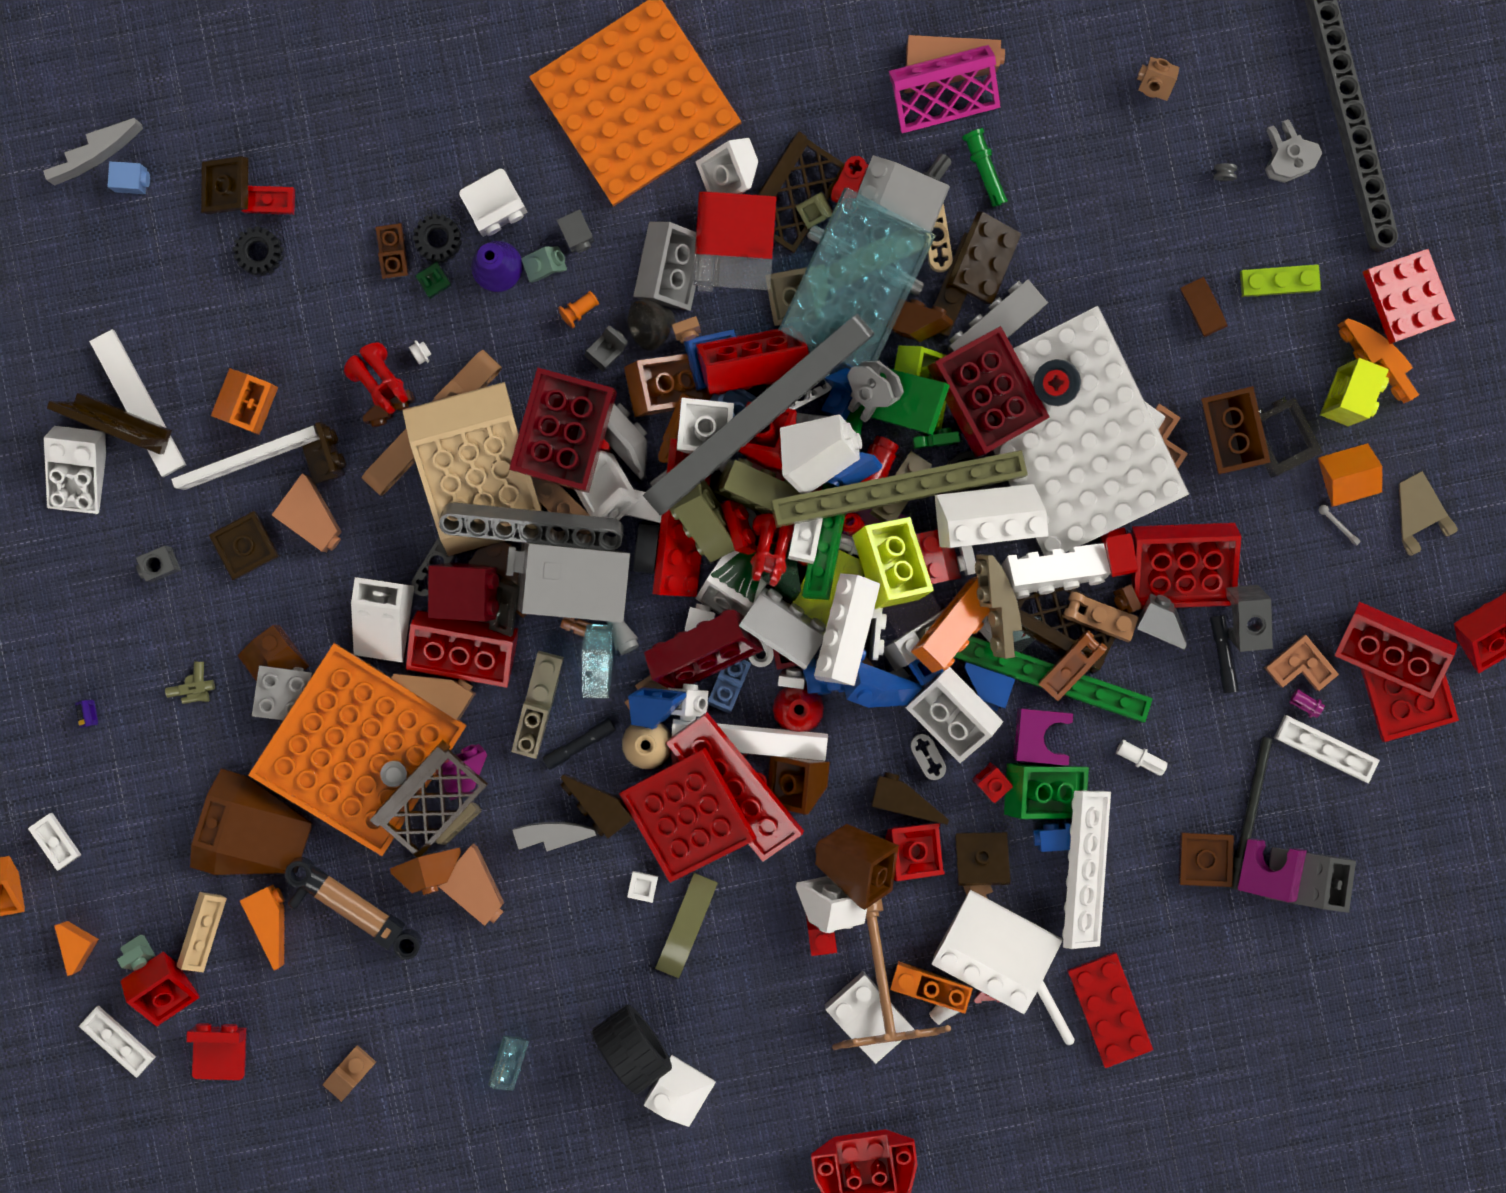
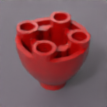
M807 684L804 689L785 687L779 691L774 699V717L784 730L810 732L818 726L823 717L824 705L822 698L818 693L807 694ZM796 705L804 707L802 714L798 715L794 712Z

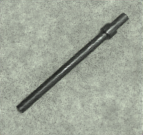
M1262 737L1237 856L1233 857L1234 870L1232 874V887L1230 888L1238 890L1247 841L1251 839L1272 744L1271 738Z

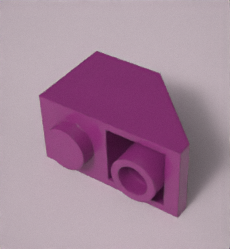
M477 744L466 746L456 756L475 773L480 775L487 753ZM447 759L442 764L443 775L457 774L456 765ZM443 779L444 792H458L457 779ZM462 779V792L473 790L476 783L472 779ZM448 797V798L452 801V800H454V799L457 798V797Z

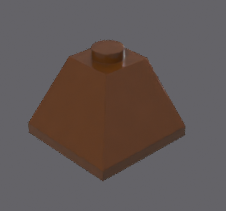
M280 625L269 627L254 638L237 655L256 682L259 665L293 670L294 667L303 668L304 670L310 667Z
M771 756L768 787L788 811L807 815L828 786L830 762Z

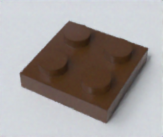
M1180 832L1178 884L1232 887L1234 835Z

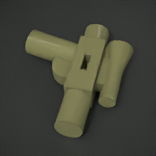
M194 661L193 675L187 676L183 685L165 688V694L167 698L187 695V697L181 698L182 704L197 701L209 702L208 691L214 690L215 684L213 680L204 681V662Z

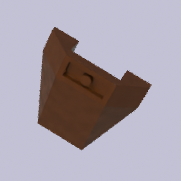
M221 768L206 796L191 844L190 868L213 875L285 873L287 866L295 858L303 856L313 823L248 776ZM299 866L294 867V873L298 872Z

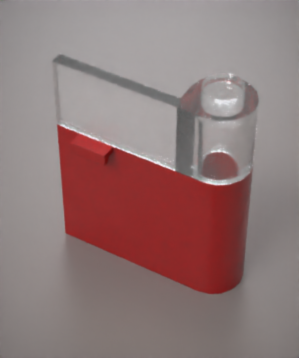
M699 192L693 286H698V291L713 292V287L770 290L776 196Z

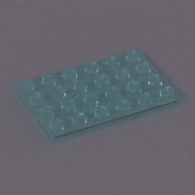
M844 188L778 330L816 348L854 315L859 314L875 334L842 363L854 367L860 366L863 361H878L936 235L857 192Z

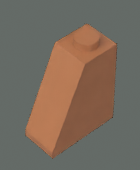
M302 473L272 516L320 551L327 553L328 550L332 551L341 540L338 536L342 531L312 478Z
M472 844L457 861L448 882L438 887L485 926L489 921L494 924L501 916L503 911L500 908L504 901L479 848Z

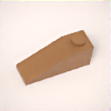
M393 674L391 677L392 680L455 720H459L476 695L471 690L473 686L462 679L456 681L454 679Z

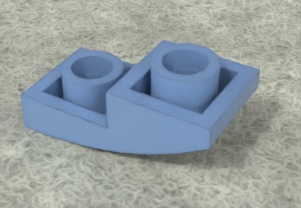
M742 660L721 670L708 699V705L731 714L751 663Z

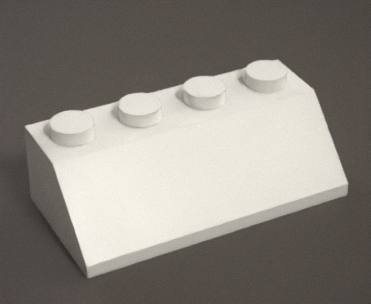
M1034 484L935 495L940 547L952 548L1048 536L1046 509Z
M840 573L814 673L816 680L851 686L855 685L880 583L859 575Z

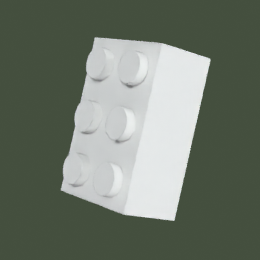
M950 667L941 672L921 690L906 707L959 763L991 738L1003 723L1002 719Z

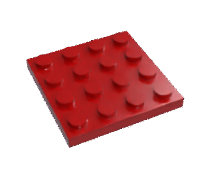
M706 747L619 793L670 883L753 842L757 838Z

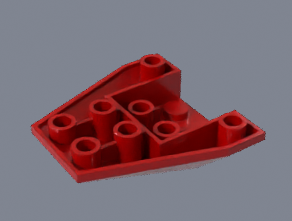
M886 1129L835 1136L811 1153L814 1180L821 1193H911L918 1165L915 1141L912 1138Z

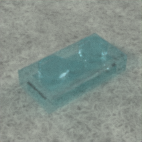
M503 1036L488 1086L493 1089L514 1091L529 1044L528 1040L520 1037Z

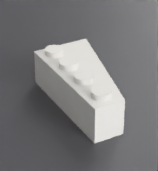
M1104 543L1073 547L1069 549V553H1065L1063 549H1055L1039 557L1038 552L1027 553L1026 556L1017 559V555H1009L1001 565L1013 588L1016 599L1029 597V593L1038 591L1040 595L1049 594L1055 591L1054 588L1064 587V590H1071L1080 587L1079 584L1089 582V585L1101 584L1105 582L1104 579L1111 573Z

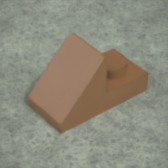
M357 1045L323 1083V1086L342 1102L373 1067L376 1061Z

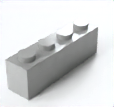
M1026 280L1023 284L1018 281L1008 290L1010 293L1008 297L1004 300L999 297L988 307L991 311L983 317L979 314L969 323L971 328L963 334L962 331H959L949 340L952 344L947 350L952 353L999 326L1002 327L1007 338H1009L1043 309L1048 302L1029 280Z

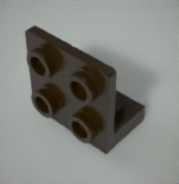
M322 422L315 423L320 439L302 446L313 482L316 485L344 476V468H347L343 454H339L336 444L339 443L336 431L330 429L328 425Z

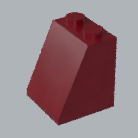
M459 562L428 566V618L482 622L495 620L499 610L497 601V587L499 585L497 567Z

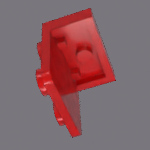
M199 1023L187 1031V1042H193V1078L208 1080H241L244 1078L246 1028H239L236 1024H223L221 1027H211L212 1024Z

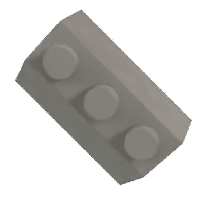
M649 222L633 297L652 304L691 311L702 255H695L696 232L671 222Z
M764 587L739 626L805 670L823 642L826 625L817 618L811 619L805 615L804 610L794 603L790 605L784 601L782 595L773 589L768 590Z

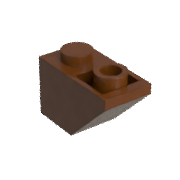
M900 299L888 328L898 336L922 342L952 326L953 320L946 315L947 311L938 306L933 305L930 309L918 300L911 299L908 302Z

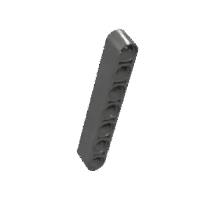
M456 502L448 503L444 506L439 521L441 531L448 535L605 551L618 549L621 546L623 537V525L614 518ZM453 516L457 518V521H451L447 517ZM474 519H481L484 523L478 524L474 522ZM500 522H508L511 526H503ZM533 524L537 526V528L530 529L526 525ZM561 527L563 531L558 532L555 531L553 528ZM585 529L588 530L590 533L582 534L579 532V530ZM613 532L616 536L609 537L605 533Z

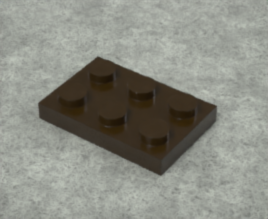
M977 212L948 283L986 304H992L1021 233L984 212Z

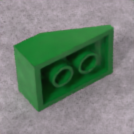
M1007 763L1006 778L1013 787L1005 794L1004 815L1019 819L1072 818L1074 791H1087L1089 767Z

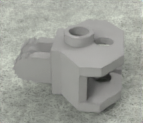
M1289 119L1282 121V129L1287 138L1284 142H1282L1274 125L1267 129L1273 148L1271 149L1272 157L1265 171L1269 179L1283 183L1309 173L1310 170L1315 168L1322 155L1318 143L1304 140L1301 135L1297 136Z
M863 361L860 366L852 367L847 375L853 391L850 395L853 399L848 406V410L853 413L862 404L865 409L860 419L864 422L870 419L877 407L890 406L900 400L904 393L899 376L880 361ZM880 373H884L886 375V379L881 377Z

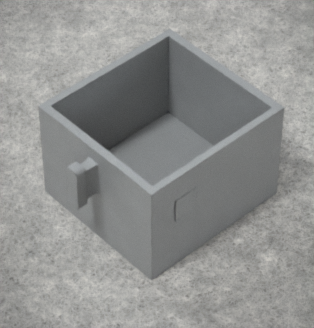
M524 542L521 544V551H516V547L509 546L506 575L513 576V572H519L515 608L522 614L612 622L624 621L630 553L618 550L605 551Z

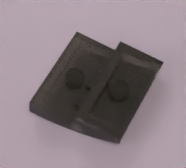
M498 574L497 601L499 610L495 620L482 623L488 624V629L511 637L514 632L520 587Z

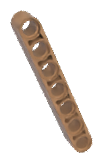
M481 350L453 380L465 392L487 387L499 374L502 367L489 354ZM407 429L398 436L362 475V479L380 496L384 495L416 462L410 446Z

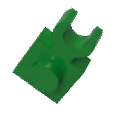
M951 428L938 429L934 435L914 437L913 439L914 449L954 445L960 442L959 433L952 432Z

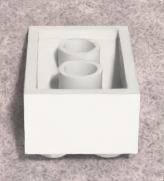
M864 971L825 1004V1010L851 1039L885 1034L878 987ZM891 1003L896 1033L914 1030ZM902 1040L859 1047L876 1064Z

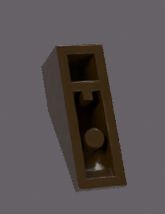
M885 772L884 776H877L871 801L872 807L948 825L949 819L904 781L899 780L900 775Z

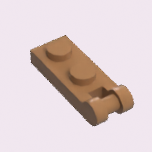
M1077 592L1070 593L1068 599L1070 604L1064 611V618L1120 640L1131 641L1139 617L1087 598L1083 594ZM1080 606L1086 608L1084 615L1078 612Z

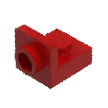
M989 763L972 778V781L993 803H996L1013 787L1008 779L992 763Z

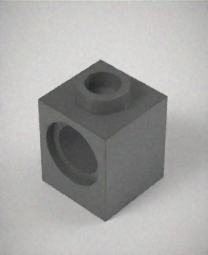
M580 209L557 220L571 252L577 250V253H581L592 247L591 243L595 241Z
M162 546L136 557L138 565H136L137 572L141 579H145L146 582H155L181 571L172 547ZM158 558L161 561V568L159 571L154 572L151 564L154 559Z

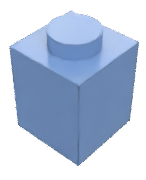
M109 161L108 188L117 193L146 194V187L150 185V174L147 168L140 163Z

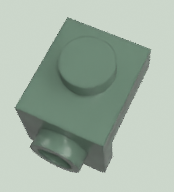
M558 246L543 247L521 258L529 282H537L553 273L567 270L565 257Z
M139 935L121 947L123 956L119 957L117 961L121 968L135 971L145 966L148 960L155 957V954L145 936Z

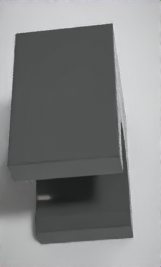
M1259 585L1226 588V597L1231 603L1233 612V627L1228 628L1229 639L1240 652L1273 649L1271 598ZM1257 617V622L1254 625L1247 626L1251 618Z

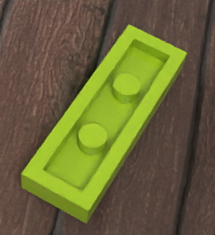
M1319 265L1240 271L1242 297L1318 292L1321 290Z

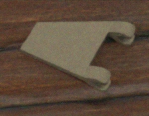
M1423 471L1399 483L1401 536L1408 555L1412 556L1421 551V546L1413 537V534L1437 521L1444 536H1450L1457 532V526L1446 513Z

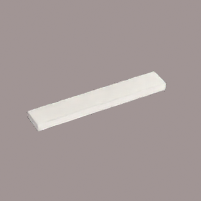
M111 329L89 341L126 411L166 428L115 330ZM171 435L164 454H157L148 450L162 477L186 466Z
M316 426L305 428L172 479L174 488L187 490L317 441L320 438Z
M673 719L672 736L693 721ZM717 723L740 753L823 761L826 759L828 734L796 732Z

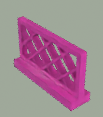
M986 45L889 71L901 133L1001 108L995 72L996 59L990 46ZM988 68L989 75L983 83L974 78L979 70ZM961 75L966 79L959 89L949 84L954 76ZM971 81L980 86L973 97L963 93ZM931 82L941 84L934 95L924 91ZM911 88L916 92L910 101L907 102L901 98L900 91ZM946 88L955 93L948 104L938 99ZM984 90L992 93L993 101L982 104L977 100ZM920 95L930 99L923 111L914 106ZM960 96L969 101L964 109L957 110L953 108ZM935 103L944 107L938 116L933 117L928 114ZM910 109L920 114L915 122L905 124L904 118Z

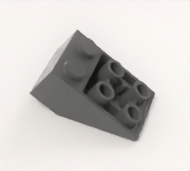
M1271 847L1269 868L1275 871L1281 870L1287 861L1289 849ZM1306 852L1297 901L1287 903L1349 913L1356 861L1344 857Z

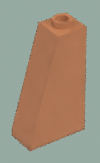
M908 35L906 66L989 45L995 55V72H997L1000 64H1004L1005 49L1001 48V40ZM989 69L979 70L974 78L988 75ZM961 75L954 76L950 83L962 81L966 78ZM931 82L925 89L937 87L941 84ZM911 88L904 90V93L916 92Z

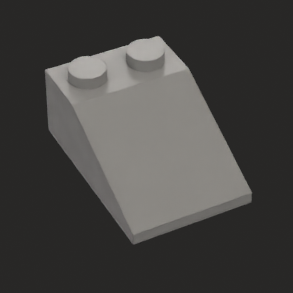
M873 155L854 204L862 213L931 234L950 186L899 163Z

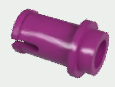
M1296 689L1289 700L1290 704L1307 712L1310 718H1318L1325 707L1320 699L1315 700L1299 689Z

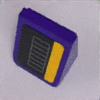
M84 700L75 703L80 728L98 725L95 701Z

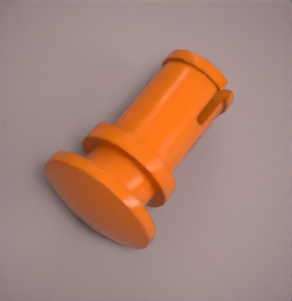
M589 291L573 304L569 302L567 308L564 309L559 306L558 310L564 322L569 327L575 328L574 321H580L582 319L581 316L595 306H598L599 302L595 295Z

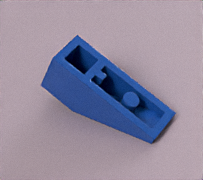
M860 662L855 685L844 684L847 700L872 708L908 705L920 692L922 686L921 684Z

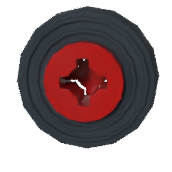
M1054 359L1045 362L1039 367L1034 376L1033 385L1035 393L1041 401L1051 406H1062L1076 398L1080 391L1081 379L1078 370L1073 364L1066 360Z

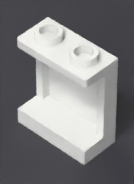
M602 450L600 451L589 493L575 490L590 516L614 518L618 521L639 501L615 456Z

